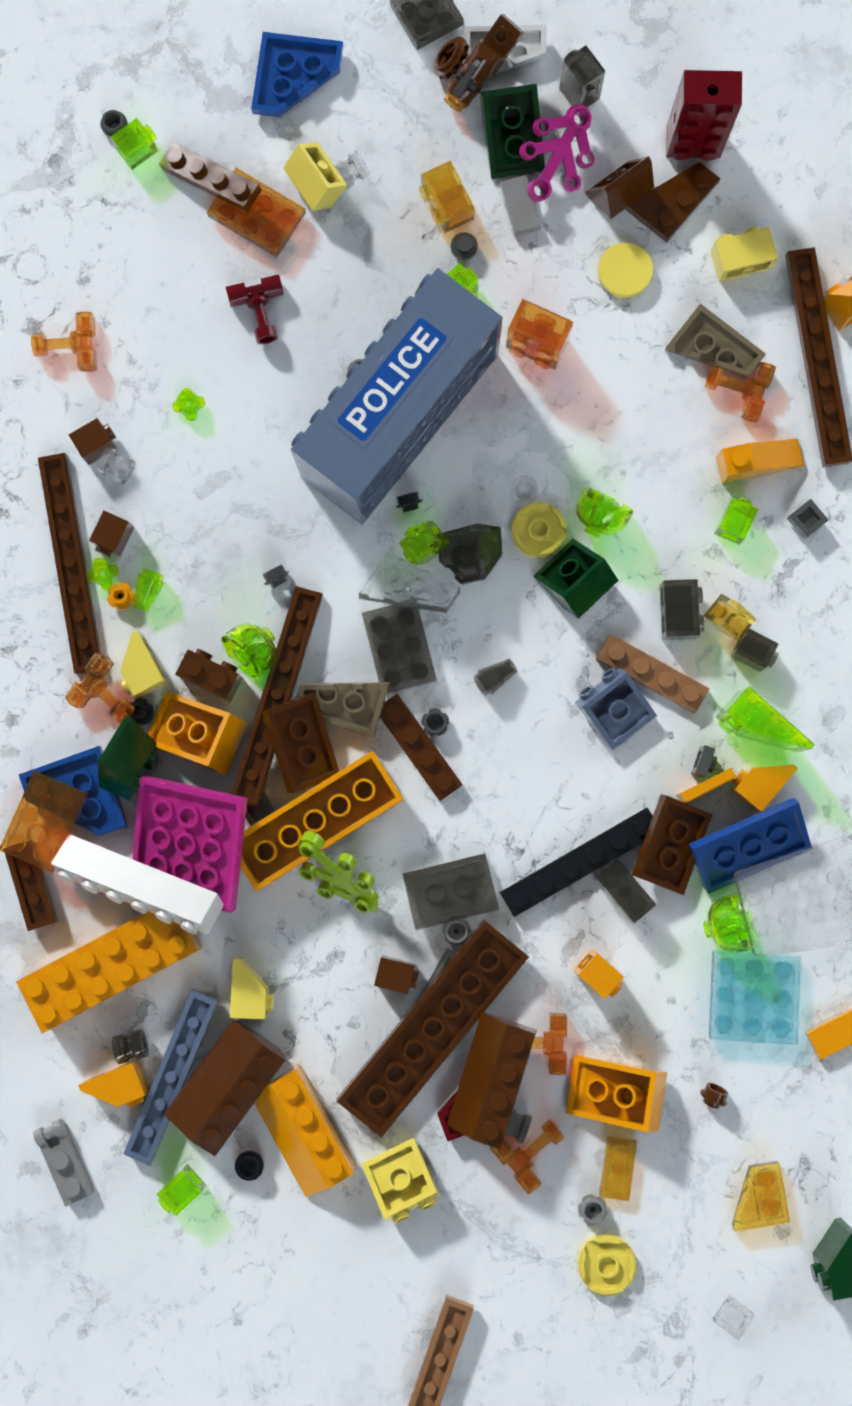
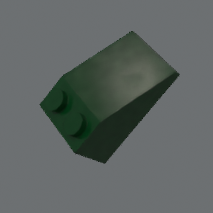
M537 84L480 91L482 121L491 179L542 172L545 167L544 153L537 155L531 160H524L519 154V149L524 143L528 141L534 143L542 142V137L535 135L533 132V123L540 119ZM526 146V153L531 156L532 150L529 146Z

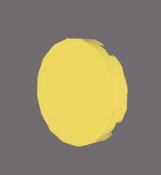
M622 242L612 245L604 252L598 265V278L601 286L617 298L628 299L638 296L647 288L653 274V264L649 254L642 247L634 243Z
M533 502L525 505L516 513L511 525V536L514 545L521 553L531 558H544L553 555L561 548L566 537L567 525L564 516L556 507L542 502Z
M609 1233L597 1234L588 1239L581 1247L577 1259L579 1275L585 1285L594 1293L604 1296L616 1295L624 1291L623 1289L633 1281L637 1268L635 1255L628 1243L619 1236Z

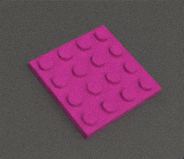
M146 775L140 777L132 860L218 894L224 904L221 911L229 913L235 911L248 798Z

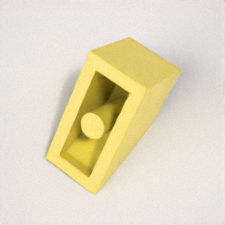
M138 631L133 632L120 670L124 679L120 682L128 695L132 694L136 698H142L168 684V681L143 634Z
M236 957L232 961L230 1018L265 1019L268 1016V1012H273L274 995L269 994V986L243 957Z

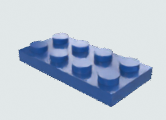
M795 798L689 844L703 887L708 894L812 849L799 802Z

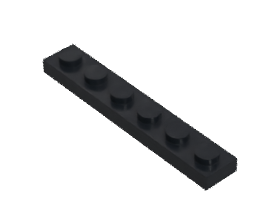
M648 807L500 891L499 893L513 917L642 844L653 817Z

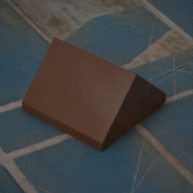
M650 157L627 161L585 192L586 195L612 219L654 188Z

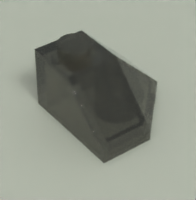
M476 523L437 534L439 562L455 574L454 578L460 584L465 585L485 580L502 556L501 527Z

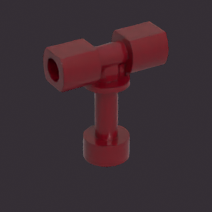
M279 274L261 278V284L245 287L244 283L226 286L230 307L247 304L248 308L254 309L258 328L254 330L256 342L258 344H269L278 339L276 327L269 325L264 306L268 304V298L284 295Z

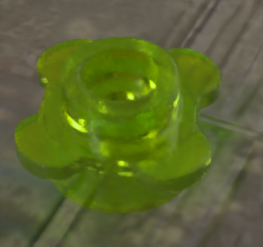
M184 388L176 401L173 402L172 408L176 413L181 412L184 414L187 420L193 421L197 418L196 413L199 409L205 406V399L202 396H197L191 389ZM188 402H191L190 407L186 406Z
M99 557L93 560V566L91 571L86 574V579L89 583L101 585L103 590H109L114 576L119 574V568L117 565H111ZM104 571L105 576H101L100 572Z

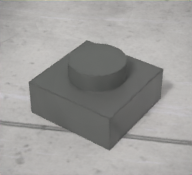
M809 499L787 517L804 539L829 520L812 499Z
M706 745L699 747L691 774L704 777L707 776L708 772H713L717 757L713 756L715 748Z

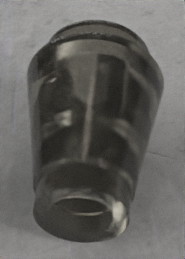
M508 658L505 661L478 670V674L474 676V681L482 694H494L517 673V669Z

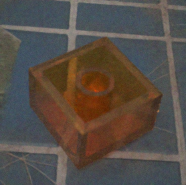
M522 299L508 328L506 348L517 357L524 358L525 356L534 360V363L543 369H549L550 367L556 370L569 343L574 322Z

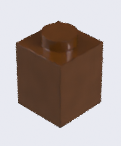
M98 418L68 434L80 456L88 465L117 449L112 441L117 438L108 423L103 425Z
M103 510L89 541L96 546V552L109 558L112 554L121 557L135 527L129 521Z
M382 955L374 986L408 994L409 987H416L419 971L414 970L415 963Z

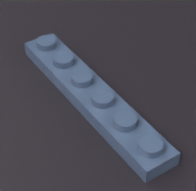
M194 989L190 991L128 1141L124 1155L147 1165L152 1164L170 1121L165 1117L164 1113L184 1087L219 1002L218 999Z

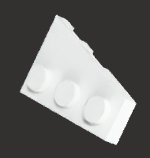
M517 25L524 31V34L496 74L546 57V25ZM465 26V40L469 45L468 56L479 40L486 37L492 26Z

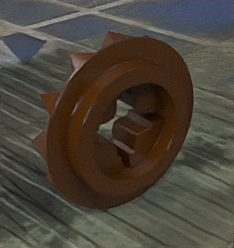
M456 37L448 41L439 51L435 60L434 73L440 79H449L452 74H456L458 68L462 66L463 61L467 58L469 45L463 37Z

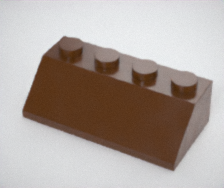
M483 1011L481 1012L449 1116L448 1126L471 1140L501 1149L537 1029Z
M233 1019L165 1111V1117L191 1142L216 1156L284 1063L285 1058L280 1048L236 1019Z

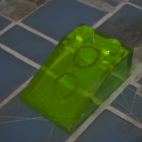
M750 686L738 691L715 716L720 721L718 725L729 735L734 733L739 737L797 753L810 750L815 746L812 741Z

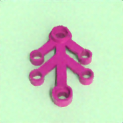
M575 104L566 111L565 116L551 119L542 117L533 123V132L539 137L548 134L551 130L566 128L561 138L538 143L528 141L521 145L519 154L524 160H531L539 154L553 152L539 178L532 180L528 185V196L534 202H541L550 197L552 193L550 180L561 161H563L566 175L562 183L564 190L574 192L580 188L581 179L577 175L571 146L575 136L580 152L576 156L577 166L581 169H586L593 165L594 155L590 151L586 131L591 125L592 115L590 110L584 105ZM574 115L579 117V124L575 122ZM540 122L545 125L544 132L539 128ZM526 146L531 148V156L526 153ZM583 155L588 158L587 164L582 161ZM570 178L575 182L574 188L569 185ZM535 186L539 187L540 189L539 196L535 194Z

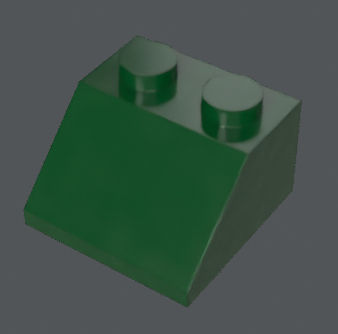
M572 539L533 576L562 608L578 619L619 581L603 557L575 539Z
M125 715L98 760L99 788L130 801L134 793H138L140 787L139 778L145 776L148 769L151 771L154 769L159 755L156 754L157 743L127 715Z
M836 1218L813 1251L814 1264H810L814 1282H818L822 1291H826L833 1301L852 1297V1228L842 1218Z

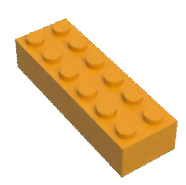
M369 752L244 830L241 869L255 892L264 889L311 859L303 856L298 850V842L304 832H315L323 838L324 845L321 849L323 852L404 801L375 752Z
M147 911L146 914L128 921L21 978L16 983L41 1033H45L201 950L203 947L196 934L185 931L176 922L172 921L171 924L164 923L155 917L156 914Z

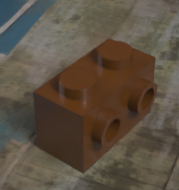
M197 648L196 652L187 649L175 675L231 703L243 679L242 676L236 673L238 668L226 661H222L221 665L211 661L213 655Z

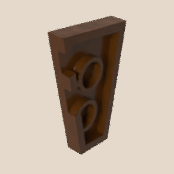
M698 162L652 189L625 210L668 243L719 184L721 178L701 162Z

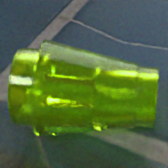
M146 568L142 569L141 574L138 573L134 607L149 611L150 606H152L165 584L162 582L163 574Z

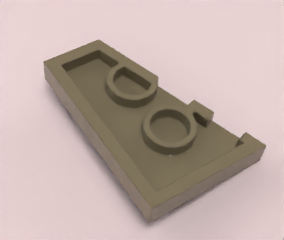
M699 304L665 348L666 351L745 378L750 376L766 355L765 352L702 304Z
M390 682L302 683L299 687L297 698L309 693H316L324 722L374 737Z

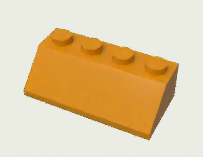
M300 1064L271 1080L254 1104L305 1197L329 1189L353 1175L356 1165Z

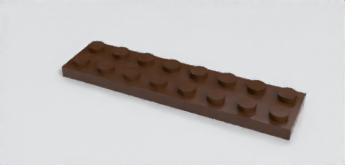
M483 919L336 1098L337 1103L382 1138L477 1022L481 1012H485L529 956Z

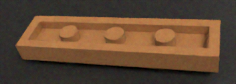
M612 634L608 636L596 660L610 668L625 670L632 680L693 714L697 712L709 690L703 684Z
M449 1295L445 1296L407 1406L441 1405L474 1309L473 1304Z

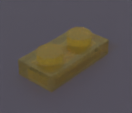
M607 1136L599 1189L600 1197L629 1201L637 1147L636 1140Z

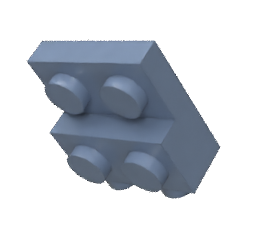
M621 668L607 670L601 676L602 682L595 687L592 685L585 687L579 693L580 699L575 702L589 723L595 727L607 746L612 750L657 716L628 672Z

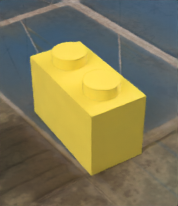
M318 142L298 144L283 167L312 211L332 208L347 186Z
M753 227L746 230L743 234L735 236L731 233L722 235L715 240L711 249L719 282L770 270L778 259L769 227L763 229Z

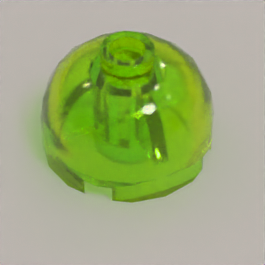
M583 487L576 504L577 517L586 526L584 531L597 538L601 534L614 535L622 531L634 513V510L623 503L622 506H619V503L614 498Z
M244 623L231 628L221 638L223 648L230 659L236 657L242 664L237 667L254 680L264 676L275 661L276 647L273 643L275 637L266 627L260 628L255 624Z
M739 893L723 896L713 902L708 910V921L703 922L706 937L713 938L716 946L728 952H744L754 948L750 944L754 942L748 912L740 909L739 904H744V901Z

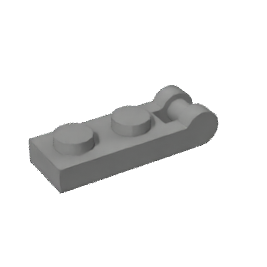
M60 1118L53 1121L48 1128L44 1129L41 1127L34 1130V1140L41 1149L65 1207L92 1195L94 1189L64 1121ZM57 1137L60 1144L53 1147L50 1139Z

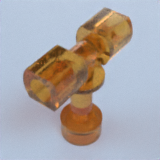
M92 312L75 313L76 331H71L70 337L46 339L44 333L31 335V346L35 357L47 356L48 350L71 349L73 354H77V367L80 371L90 372L97 370L96 350L92 346V337L96 336L95 317Z
M760 362L754 378L749 377L747 382L721 375L722 368L711 366L704 387L716 390L718 385L742 393L741 399L746 400L741 418L757 423L765 403L762 398L765 389H768L771 385L776 366Z
M95 653L84 668L87 675L83 681L75 682L65 696L67 702L75 708H84L90 698L99 697L111 708L109 715L118 723L122 722L125 715L130 717L134 711V706L127 699L118 700L106 689L108 682L104 678L114 663L103 653Z
M549 1013V1032L543 1031V1037H535L532 1049H543V1055H548V1073L553 1075H566L567 1053L563 1051L564 1037L567 1036L566 1013Z
M551 1119L541 1126L544 1132L524 1150L520 1146L514 1149L506 1138L501 1149L490 1146V1150L503 1165L508 1164L513 1170L515 1180L528 1195L541 1185V1180L531 1169L534 1165L531 1159L551 1141L557 1145L565 1138Z

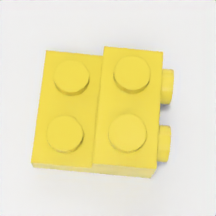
M415 1138L361 1163L382 1216L388 1222L393 1220L394 1224L400 1223L410 1217L409 1211L420 1207L421 1211L426 1210L437 1203L435 1198L441 1196Z

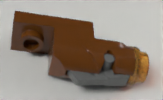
M500 14L486 37L479 40L471 54L460 67L458 73L447 86L444 100L454 110L461 112L464 108H468L486 82L494 78L524 34V31L505 14Z

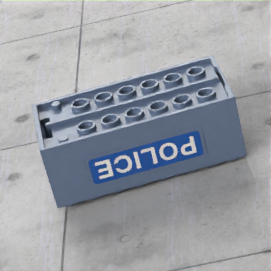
M439 268L432 275L428 273L422 279L415 292V296H409L403 303L400 315L396 320L392 318L388 321L382 331L383 336L378 342L373 341L364 353L366 357L359 365L356 363L350 368L346 375L347 380L341 388L337 386L333 389L328 397V404L323 410L318 409L312 415L309 421L311 425L304 433L302 431L299 432L291 443L292 448L290 450L301 478L361 525L365 523L499 354L503 317Z

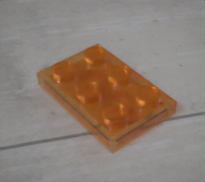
M235 167L233 172L258 183L262 189L261 193L248 212L216 197L208 209L207 215L273 256L278 257L306 214V210L301 205Z
M33 771L0 845V851L48 872H54L55 868L51 863L68 835L71 834L89 793L38 771Z

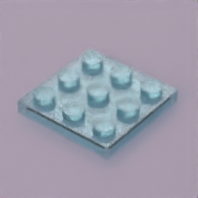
M712 951L709 1038L715 1040L798 1045L801 957Z

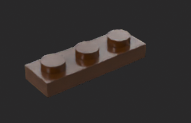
M34 840L5 848L4 853L27 931L58 922Z

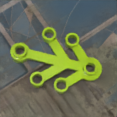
M304 832L298 842L299 852L307 858L314 857L326 870L316 867L310 862H304L299 870V875L308 881H313L315 877L323 879L317 889V893L325 899H331L333 895L351 901L354 907L362 913L375 912L379 906V896L372 890L375 878L367 872H360L354 884L353 871L357 863L355 857L348 853H342L335 865L321 851L324 845L323 838L315 832Z

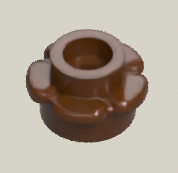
M707 1083L705 1089L700 1091L701 1096L704 1097L703 1102L711 1108L719 1109L720 1106L728 1104L726 1102L729 1094L728 1091L715 1083Z

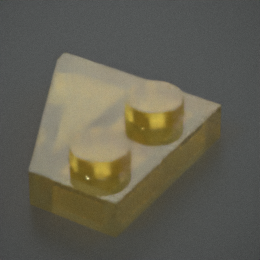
M772 1161L749 1165L732 1221V1229L736 1232L790 1223L780 1163Z

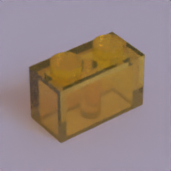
M451 160L421 174V186L418 187L424 202L429 201L432 207L430 212L436 226L441 225L444 233L474 220L475 208Z

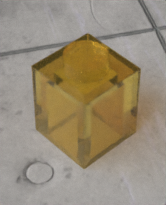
M720 594L703 615L720 632L737 641L742 638L756 620L739 602L723 594Z

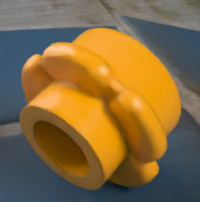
M126 583L114 584L108 590L109 596L107 601L111 607L125 610L134 602L135 594L131 591V586ZM123 594V598L119 599L118 595Z

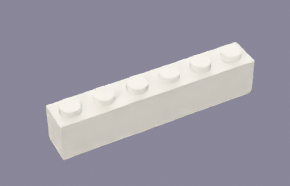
M70 834L51 863L58 871L57 876L63 881L73 884L74 881L81 883L84 889L94 894H97L98 891L105 893L107 898L118 904H121L122 901L131 904L130 906L140 913L146 914L147 911L156 914L155 917L164 923L171 924L172 921L180 924L182 929L191 934L200 932L208 935L224 906L218 894Z

